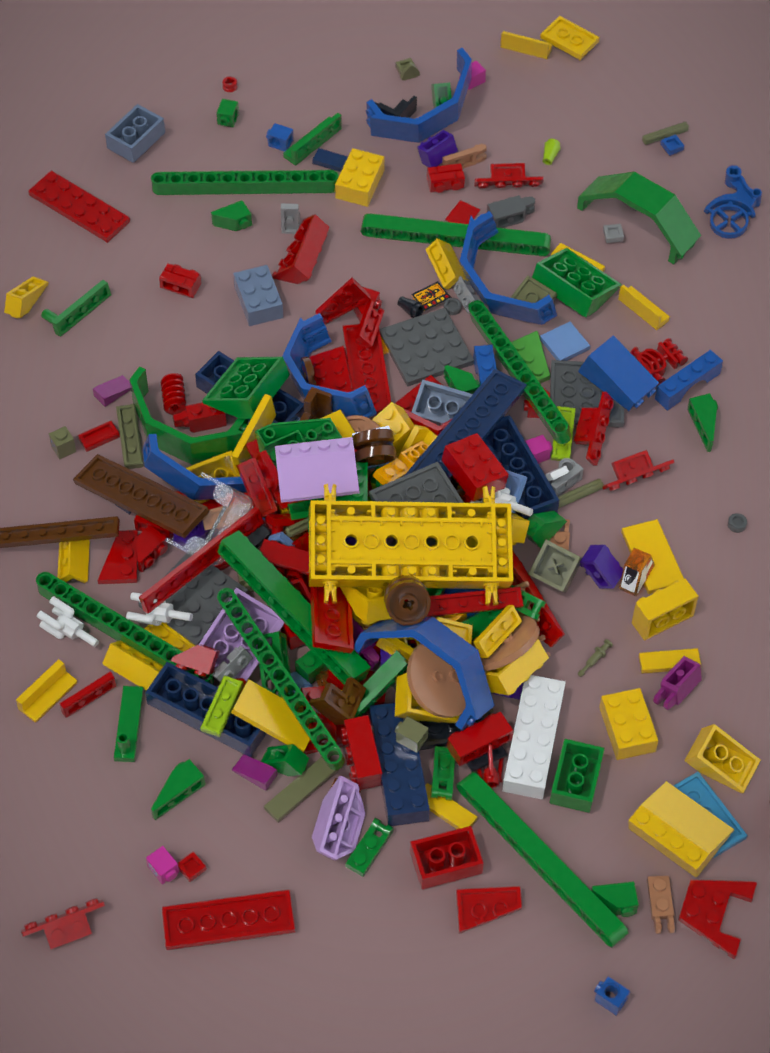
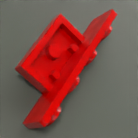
M525 163L491 164V178H475L474 186H478V188H488V186L504 188L506 187L505 185H512V187L516 188L523 185L538 187L543 183L544 177H525Z
M602 392L598 408L581 409L574 437L576 444L589 445L586 459L593 466H597L598 460L601 457V448L605 441V432L609 425V416L614 405L613 398L607 392Z
M257 439L247 443L246 448L251 457H255L265 482L281 510L288 508V504L297 503L298 501L281 503L278 471L266 450L259 451Z
M644 450L615 461L611 464L618 480L602 486L603 490L609 488L610 491L620 488V484L626 482V485L637 482V477L642 476L645 479L653 476V471L659 470L661 473L671 469L669 465L675 463L674 459L653 467L648 451Z
M98 898L85 902L86 906L78 908V906H73L66 909V913L57 916V913L45 917L44 922L39 924L36 921L24 925L25 929L21 930L22 936L24 937L44 929L50 949L92 934L85 913L103 907L105 903L103 900L98 901Z

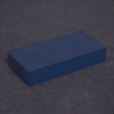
M318 148L312 159V164L341 172L348 156Z

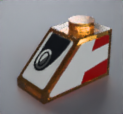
M633 548L624 564L619 585L620 590L637 597L655 566L651 554Z

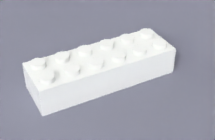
M530 675V678L524 682L502 792L543 800L565 681Z

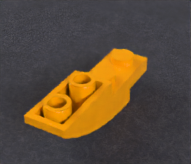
M421 441L400 453L397 459L377 469L373 477L382 485L403 477L429 445Z

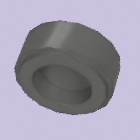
M448 298L444 302V308L449 315H457L461 311V302L456 298Z
M732 514L728 519L727 526L735 533L743 532L747 526V519L742 514Z

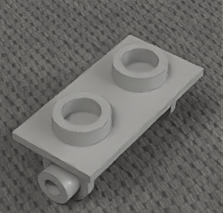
M460 276L453 290L467 313L470 314L468 305L472 301L481 300L477 295H474L475 291L470 282L463 280L462 276Z
M235 647L226 657L230 662L227 664L225 661H222L213 670L214 673L212 675L220 682L224 675L235 678L253 657L244 647Z

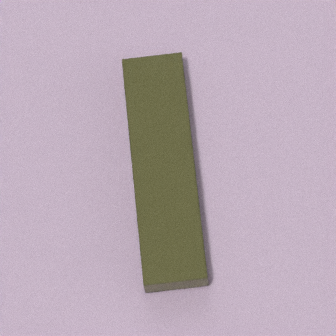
M135 405L116 406L124 467L128 469L142 468L143 460Z
M321 757L305 770L302 775L298 776L264 805V810L279 823L339 770L330 769Z

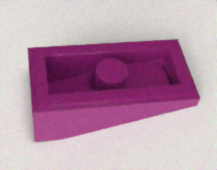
M123 375L93 388L94 397L106 407L131 390L130 382Z
M244 754L232 769L233 772L265 791L277 777V769Z

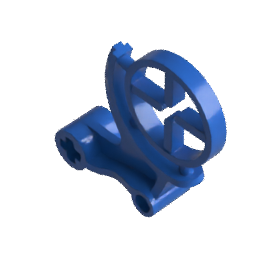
M735 165L727 168L725 184L729 188L736 189L737 192L715 198L704 209L706 214L711 213L710 227L716 235L728 239L737 238L745 233L749 223L748 216L751 218L756 216L754 208L760 206L762 196L760 189H751L747 185L744 177L741 175L740 167ZM733 210L737 212L731 216L730 226L736 232L721 231L728 225V216L723 211ZM716 214L724 220L718 226H715L713 222ZM741 216L744 217L746 222L742 229L734 222Z

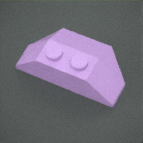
M343 776L338 777L323 799L312 835L316 851L332 860H337L355 850L365 817L358 784Z

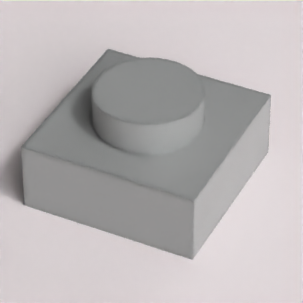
M621 224L603 226L606 243L624 241Z

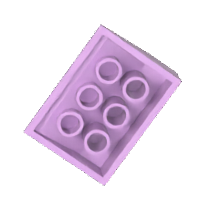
M352 437L275 446L281 503L324 498V484H328L329 493H331L332 485L336 484V496L360 494Z
M238 588L234 590L262 634L281 630L284 622L271 608ZM222 609L199 645L202 644L220 651L214 669L222 661H225L227 664L230 662L226 657L235 647H244L253 659L235 678H244L247 682L259 662ZM237 613L234 618H239L243 613ZM253 628L246 629L244 633H250ZM272 638L266 639L268 643L271 645Z

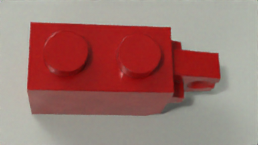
M203 402L185 406V411L173 415L175 427H189L190 432L193 433L227 426L225 412L205 405Z

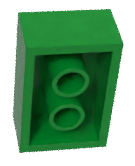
M564 738L551 791L550 804L590 813L605 748Z

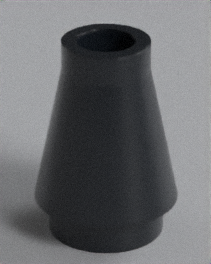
M404 296L398 299L397 305L412 318L423 314L424 306L420 301L405 298Z

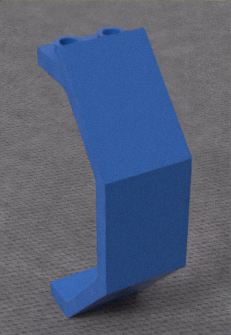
M463 47L457 50V70L461 76L454 96L450 100L419 118L413 119L385 115L371 99L366 102V122L371 129V136L420 143L458 121L472 78V59Z
M490 211L479 215L476 220L470 216L460 264L466 279L470 282L489 312L540 325L556 317L557 312L550 295L536 303H530L491 293L474 270L478 247L481 243L499 232L496 229V223Z
M320 313L305 321L300 317L282 357L290 377L303 400L311 387L332 394L333 412L341 410L345 417L359 415L370 418L376 415L375 407L365 385L352 392H343L311 385L305 381L301 374V357H309L311 352L332 341Z
M156 434L148 435L142 449L144 467L190 499H227V494L248 493L241 477H198L159 450Z
M425 617L421 622L414 625H401L394 620H380L361 632L354 644V650L359 653L378 641L379 638L412 637L450 664L456 671L466 702V707L455 724L461 730L467 725L472 726L477 719H481L486 712L495 706L479 651L434 617Z

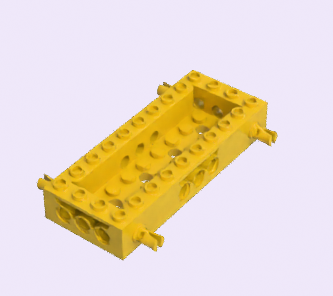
M324 484V501L311 500L309 587H324V603L328 604L329 594H331L332 604L337 603L336 587L386 588L387 584L394 578L401 575H411L420 579L426 588L485 589V605L490 604L492 596L494 606L498 605L497 589L509 588L513 583L511 504L495 503V487L493 486L490 490V496L487 486L482 488L483 503L336 501V484L332 485L331 493H329L328 484ZM352 536L357 540V543L354 546H349L345 539ZM394 537L397 540V544L389 546L386 543V539ZM430 537L436 539L437 545L435 547L428 546L426 539ZM469 538L475 539L477 546L469 547L466 540Z

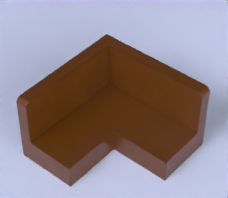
M311 387L304 399V413L299 421L320 419L333 413L332 394Z
M353 677L347 678L342 691L334 684L328 683L325 685L321 697L311 699L309 704L335 725L344 724V720L355 717L366 688Z

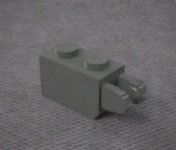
M520 195L487 204V212L490 211L493 215L497 228H505L523 223L525 215L532 214L535 211V198L533 196L521 198Z

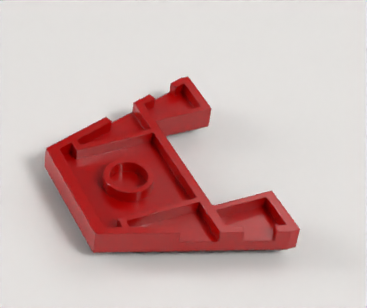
M690 880L678 921L699 936H704L716 948H721L728 953L729 957L735 959L741 939L720 932V927L729 897L733 896L752 902L757 882Z

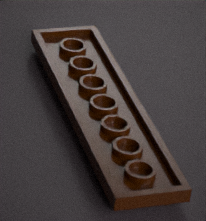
M99 454L73 478L76 485L184 539L209 513L208 507Z

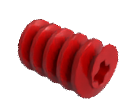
M178 373L165 375L161 379L163 408L166 413L175 415L185 411L186 397L183 376Z

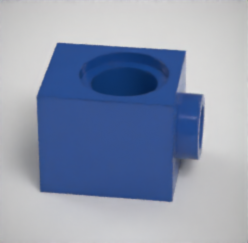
M274 123L266 134L268 146L285 152L294 141L293 129Z
M608 976L604 982L600 981L596 986L594 1001L617 1016L628 1000L630 990ZM612 992L616 997L609 998L605 993Z

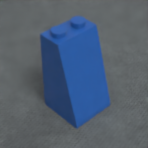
M614 335L593 351L578 370L581 375L603 392H607L628 411L633 407L637 409L644 402L643 399L646 396L650 398L656 392L655 388L659 384Z

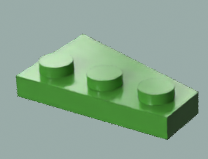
M538 331L512 341L511 343L539 383L550 380V373Z

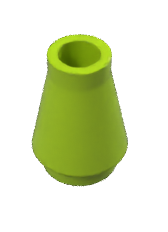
M551 138L545 142L542 160L544 164L551 165L560 151L561 147L558 140Z

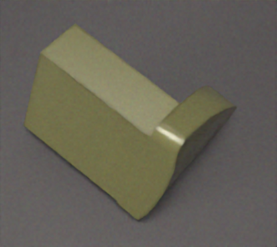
M411 58L396 62V69L400 74L401 80H409L420 75L418 68Z

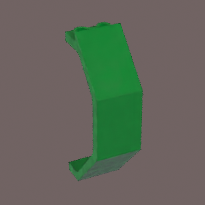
M635 171L598 176L578 196L577 209L581 211L593 200L617 198L653 219L670 244L668 262L672 264L681 260L685 253L692 249L695 242L702 236L674 193Z
M139 366L129 379L132 400L146 439L149 434H156L159 450L191 465L232 450L233 453L248 426V419L238 418L228 431L199 437L188 436L154 420L150 416L143 399L149 392L146 369Z

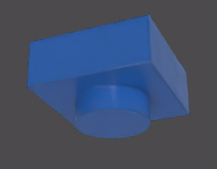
M676 134L661 140V146L669 156L684 150L685 145Z

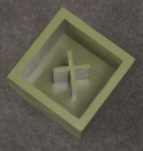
M545 540L528 575L566 593L581 564L580 560L582 558Z

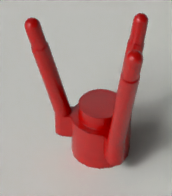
M488 745L489 768H485L483 773L480 768L477 770V773L490 788H495L502 782L504 757L499 759L498 771H496V768L493 767L492 745Z

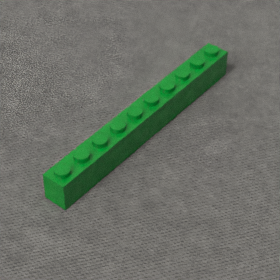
M238 530L221 540L218 553L344 685L347 678L353 677L358 682L366 679L371 667L355 650L352 653H345L313 647L311 604L262 555L261 551Z

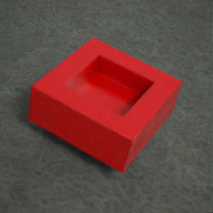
M194 852L178 862L179 870L189 882L207 870L206 865Z

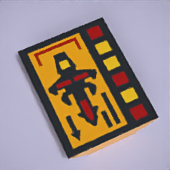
M438 281L411 294L413 300L422 303L424 311L444 302L448 298H452Z

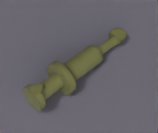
M605 639L601 648L595 647V653L586 661V666L579 670V677L584 676V672L589 667H593L601 657L605 658V651L613 646L611 641Z

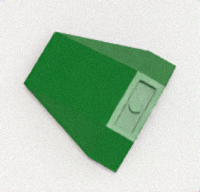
M331 418L272 423L255 431L259 451H267L276 469L275 446L342 438Z

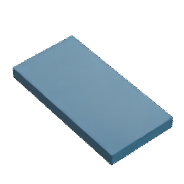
M699 772L674 785L675 788L734 829L733 833L713 858L747 839L748 835Z

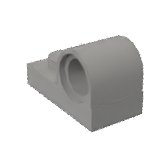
M281 203V233L296 234L300 227L299 204Z
M570 458L562 459L558 465V468L567 466L569 472L553 480L550 484L557 497L582 480L583 468Z

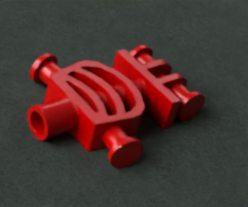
M671 338L665 339L663 343L659 342L658 351L651 348L640 352L638 347H634L630 352L659 382L658 385L665 381V378L662 376L666 371V361L674 370L677 369L678 364L682 366L688 361V357L683 356L681 349L677 350L678 346L672 343Z

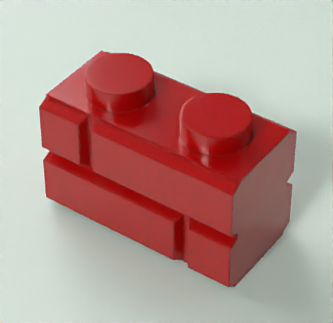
M461 163L428 167L427 181L430 193L464 188L465 176Z
M167 263L164 271L159 276L160 288L194 298L201 286V274L193 269H184L178 264L172 265Z

